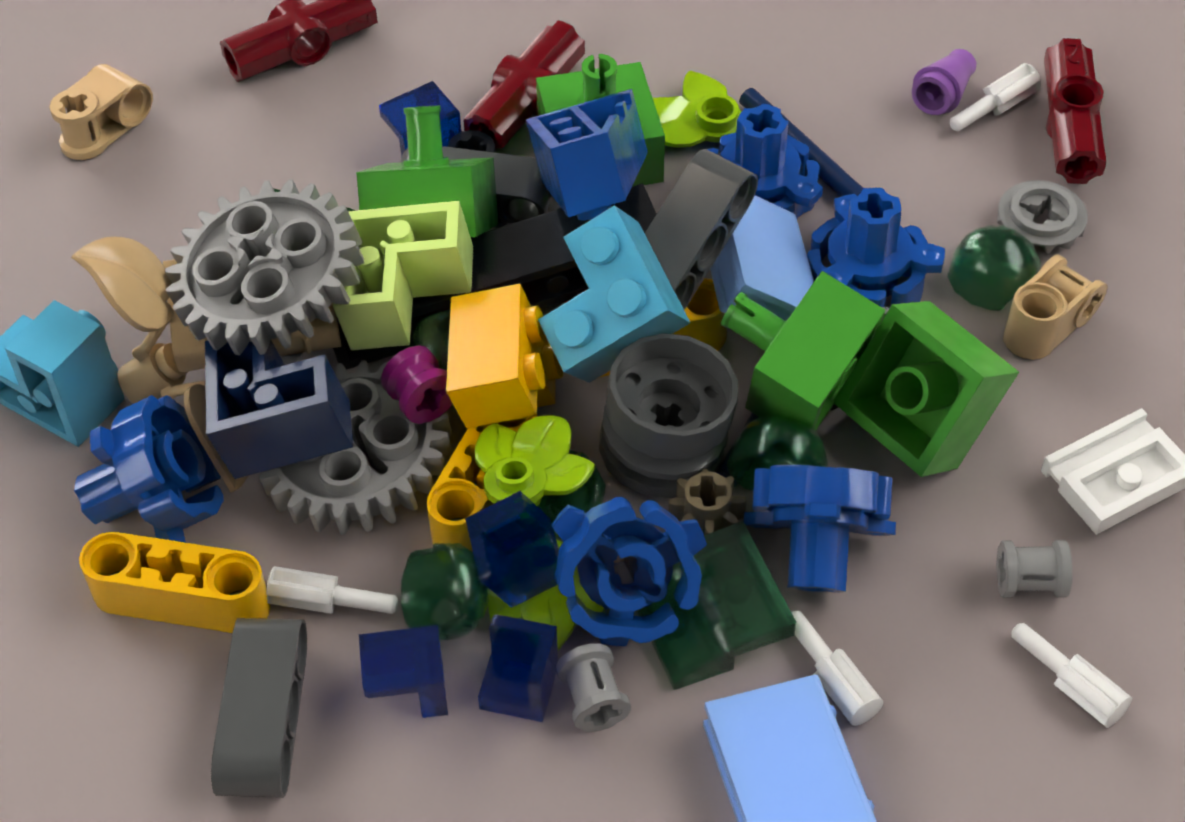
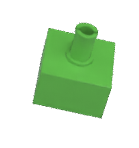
M598 54L599 68L595 69L594 56L590 55L582 62V71L536 78L538 116L632 89L648 151L633 186L642 183L643 185L664 182L665 134L641 62L617 65L615 59L609 55Z
M441 106L404 108L409 159L401 163H385L356 172L359 210L460 201L470 237H477L497 226L499 223L494 157L455 160L443 157L440 124Z
M821 271L786 321L748 298L743 292L736 296L734 299L736 305L731 304L721 321V326L731 329L765 351L754 367L745 408L804 446L807 445L833 407L836 397L874 336L885 313L884 308L824 271Z
M930 301L892 304L836 397L834 404L920 477L958 469L1016 379L1019 371Z

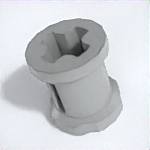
M1011 540L1000 542L997 549L996 572L998 589L1002 598H1013L1016 591H1053L1056 597L1069 596L1072 586L1073 569L1071 551L1066 540H1055L1052 546L1015 547Z
M594 643L576 647L565 653L556 663L558 678L563 683L568 684L575 704V708L572 711L574 725L585 732L608 729L617 722L624 720L631 712V703L628 696L619 692L611 670L614 665V656L612 650L607 645Z

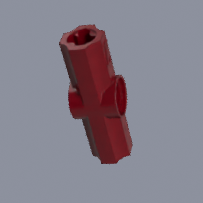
M284 0L275 6L266 22L220 41L222 56L228 65L230 73L237 82L290 60H293L298 65H312L323 59L328 53L332 42L378 23L376 8L371 0H317L307 5L301 0Z
M558 20L553 26L547 25L519 57L512 54L505 56L493 74L491 89L463 119L464 131H482L493 139L495 149H502L526 122L525 119H529L532 114L538 116L536 78L569 73L585 54V40L576 33L574 26Z
M1063 38L1058 44L1048 47L1044 56L1049 103L1046 131L1053 140L1056 173L1062 175L1067 183L1087 184L1094 177L1103 175L1106 167L1100 106L1104 91L1101 84L1095 78L1092 49L1085 47L1081 39Z

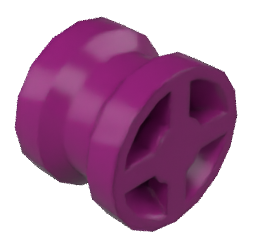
M420 345L408 347L398 352L384 367L380 378L381 386L392 399L399 401L400 410L411 422L417 424L430 422L444 414L453 404L446 392L447 370L439 368L438 359L427 347Z

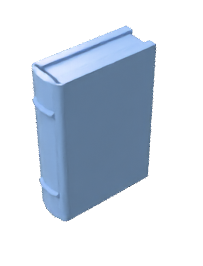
M755 195L746 213L710 269L719 310L726 313L731 304L736 305L734 302L736 296L743 292L748 298L786 321L814 283L796 215Z
M810 675L705 702L704 708L708 719L703 720V727L737 822H877L873 813L875 806L872 800L867 798L837 723V711L834 706L830 705L818 675Z

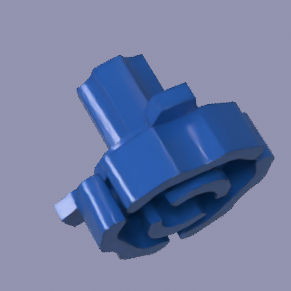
M764 103L755 108H744L737 119L736 132L723 135L720 138L719 149L709 148L707 150L755 173L758 176V186L755 195L794 213L798 219L803 213L811 211L815 203L822 197L823 187L818 183L820 166L818 162L809 160L810 149L806 144L788 135L789 122L781 115L780 108Z
M863 188L858 196L850 194L835 198L833 203L835 217L827 220L812 233L811 250L808 252L807 258L814 281L821 271H824L880 307H885V300L891 295V305L920 302L923 295L926 273L942 272L945 248L928 243L922 230L917 226L909 225L904 228L900 226V199L886 193L883 188ZM828 254L831 266L826 268L822 261ZM901 276L910 277L907 281L897 285L898 278Z
M150 395L118 411L111 424V430L99 426L90 431L91 452L104 464L77 476L74 492L80 501L82 513L95 525L102 521L109 523L138 509L141 517L153 525L156 538L186 543L183 529L218 513L224 501L223 493L218 485L193 495L184 501L182 491L186 490V492L191 493L221 479V476L194 432L185 408L170 396L166 395L157 399Z
M770 466V469L758 468L755 469L752 505L753 511L756 512H744L743 525L764 529H791L787 588L808 592H846L849 532L871 536L896 535V522L887 521L891 516L893 478L879 476V473L874 471L844 467Z
M615 497L612 500L592 507L587 513L567 504L552 523V527L563 540L558 552L555 580L561 594L567 597L566 604L572 621L594 637L599 638L601 644L611 646H627L629 639L637 643H648L676 631L679 620L669 603H665L655 612L646 616H634V611L650 606L653 602H659L665 598L667 586L673 574V564L678 562L681 566V578L674 591V598L682 609H692L697 605L702 574L694 555L706 547L707 543L696 519L678 521L674 515L653 500L645 501L639 508L644 519L636 517L630 502L624 497ZM655 526H658V527H660V528H663V529L665 530V532L662 533V532H661L659 529H657ZM618 555L621 559H624V561L618 563L614 562L617 560ZM576 566L581 586L592 601L604 608L602 612H595L587 608L575 593L573 575Z

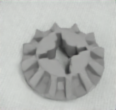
M1041 180L1026 181L1009 188L999 201L997 224L1005 227L1006 240H1022L1025 251L1033 245L1041 246L1048 255L1056 246L1070 249L1077 237H1083L1088 220L1084 203L1073 191L1060 184ZM1045 209H1048L1049 219L1044 221L1043 224H1037L1033 221L1039 214H1043Z

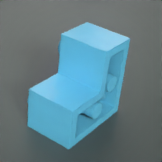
M614 205L563 237L589 288L538 319L563 372L590 383L609 372L621 350L638 339L663 333L673 334L691 323L639 222Z
M53 300L34 320L22 315L0 336V404L79 447L90 436V431L97 428L125 400L118 383V368L111 358L105 339L106 331L101 322L85 310L76 312L56 300Z

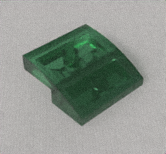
M743 521L704 536L707 546L694 555L702 574L698 602L694 608L682 609L674 598V591L681 578V566L678 562L673 564V574L667 586L665 598L659 602H653L650 606L636 610L639 616H646L655 612L665 603H669L679 620L676 631L651 641L673 690L734 670L735 656L795 636L796 620Z

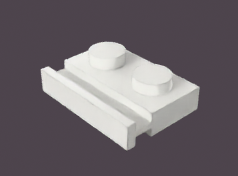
M1142 408L1044 458L1041 472L1046 478L1051 475L1059 484L1058 492L1096 535L1185 489V454L1160 427L1154 429L1146 421L1148 414Z

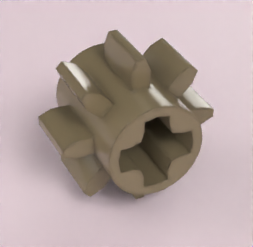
M702 469L701 473L692 476L688 481L683 478L677 480L676 498L668 501V512L674 515L678 521L696 519L704 533L707 543L706 549L708 550L712 549L714 544L721 542L725 537L732 540L737 538L738 520L744 518L747 500L743 496H733L735 478L732 476L724 478L717 473Z

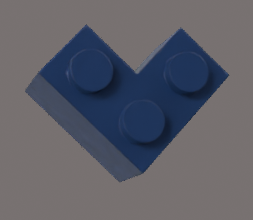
M270 340L266 353L262 355L259 354L253 342L248 343L241 355H235L228 342L219 350H214L209 341H205L206 435L234 479L353 448L350 401L325 354L285 365L272 340Z

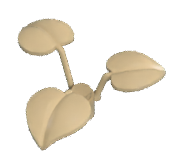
M115 236L104 237L83 246L71 258L90 273L105 298L127 323L142 332H149L142 344L132 350L134 358L118 370V383L121 390L133 403L150 395L157 399L166 395L172 399L184 395V406L188 420L230 493L239 489L248 476L234 479L206 435L205 380L182 384L189 371L181 373L178 371L173 356L172 343L155 344L174 315L173 308L166 302L170 298L166 288L172 283L165 273V267L149 248L133 239Z

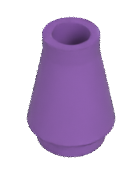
M955 49L948 56L919 70L914 76L912 98L916 106L930 115H940L953 111L958 106L968 81L976 70V60L973 55L967 50Z

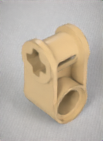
M99 64L93 67L86 76L67 90L57 94L50 102L49 108L52 118L60 124L62 131L59 139L62 153L74 160H87L100 155L107 146L132 127L139 125L147 117L153 102V93L150 87L108 64Z
M1059 254L1054 255L1036 275L1019 287L1014 294L1003 335L1006 347L1013 354L1021 358L1035 360L1046 357L1076 328L1082 327L1092 318L1104 300L1108 288L1107 284L1101 280L1091 282L1069 268L1066 258Z

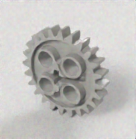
M268 180L264 181L258 195L252 196L245 186L240 187L239 201L233 204L226 198L219 197L218 206L220 211L215 215L205 211L197 213L203 226L200 229L184 228L181 231L189 245L171 248L170 252L177 264L165 268V273L172 283L166 288V292L174 304L172 307L183 325L189 327L195 339L199 341L206 337L214 350H219L228 342L235 355H241L248 343L253 342L259 354L262 355L266 353L271 339L278 338L281 345L287 349L291 346V333L297 330L308 338L313 337L314 332L310 322L316 318L332 323L335 319L328 307L331 303L349 304L351 300L344 286L360 283L361 280L355 267L364 263V257L359 249L362 239L346 206H338L331 192L320 197L315 184L310 183L299 193L293 180H288L280 192H275Z
M361 360L356 372L350 374L347 373L342 363H338L335 368V374L350 401L353 448L260 472V481L266 495L272 496L276 509L279 512L289 509L293 522L297 525L310 516L316 532H321L330 520L336 521L340 535L347 533L352 520H360L365 531L369 532L372 530L373 516L382 514L388 522L393 524L396 522L394 508L401 504L413 511L418 509L414 493L419 491L429 494L434 486L431 475L440 476L446 466L444 457L453 454L449 438L452 435V430L447 413L427 423H413L400 410L399 401L392 399L381 386L380 378L388 362H385L376 373H370L367 361ZM365 452H367V455H368L370 464H371V466H372L375 470H373V469L369 466L368 461H367V458H366V456L364 455Z

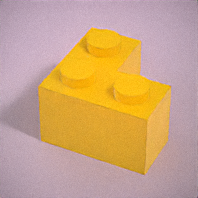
M520 283L451 297L446 392L466 428L537 416V407L555 404L556 379L563 377V370L538 319L543 317L542 311L538 305H530Z

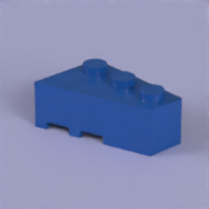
M632 89L525 119L542 183L568 217L577 215L578 220H591L611 208L612 204L626 201L648 153Z

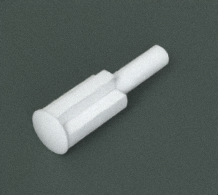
M1023 63L983 88L985 96L950 118V127L959 132L989 112L993 111L994 115L998 116L1039 91L1042 81L1038 71L1032 65Z
M277 566L272 568L266 586L269 604L332 614L335 605L393 614L397 611L398 607L396 595L342 587L337 585L338 576Z
M801 611L790 612L785 620L786 625L816 662L814 666L817 671L813 675L819 676L823 688L850 724L858 726L873 718L883 706L881 697L844 650L836 649L832 652Z
M1019 623L1013 628L1011 632L1012 638L1056 673L1058 678L1054 685L1106 728L1114 725L1128 710L1133 698L1079 654L1074 655L1071 660L1068 659L1025 623Z

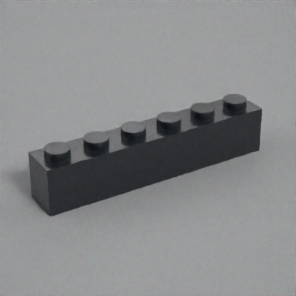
M643 183L631 188L626 201L611 205V207L615 205L637 220L644 233L657 214ZM558 208L552 212L513 224H506L484 232L477 237H471L473 265L470 293L520 283L530 305H538L540 309L571 300L589 288L563 237L590 220H578L577 215L568 217L562 208ZM469 293L413 298L410 345L351 350L338 320L341 347L333 348L338 363H342L347 370L357 367L361 360H366L367 363L395 355L408 347L424 346L449 338L451 297Z

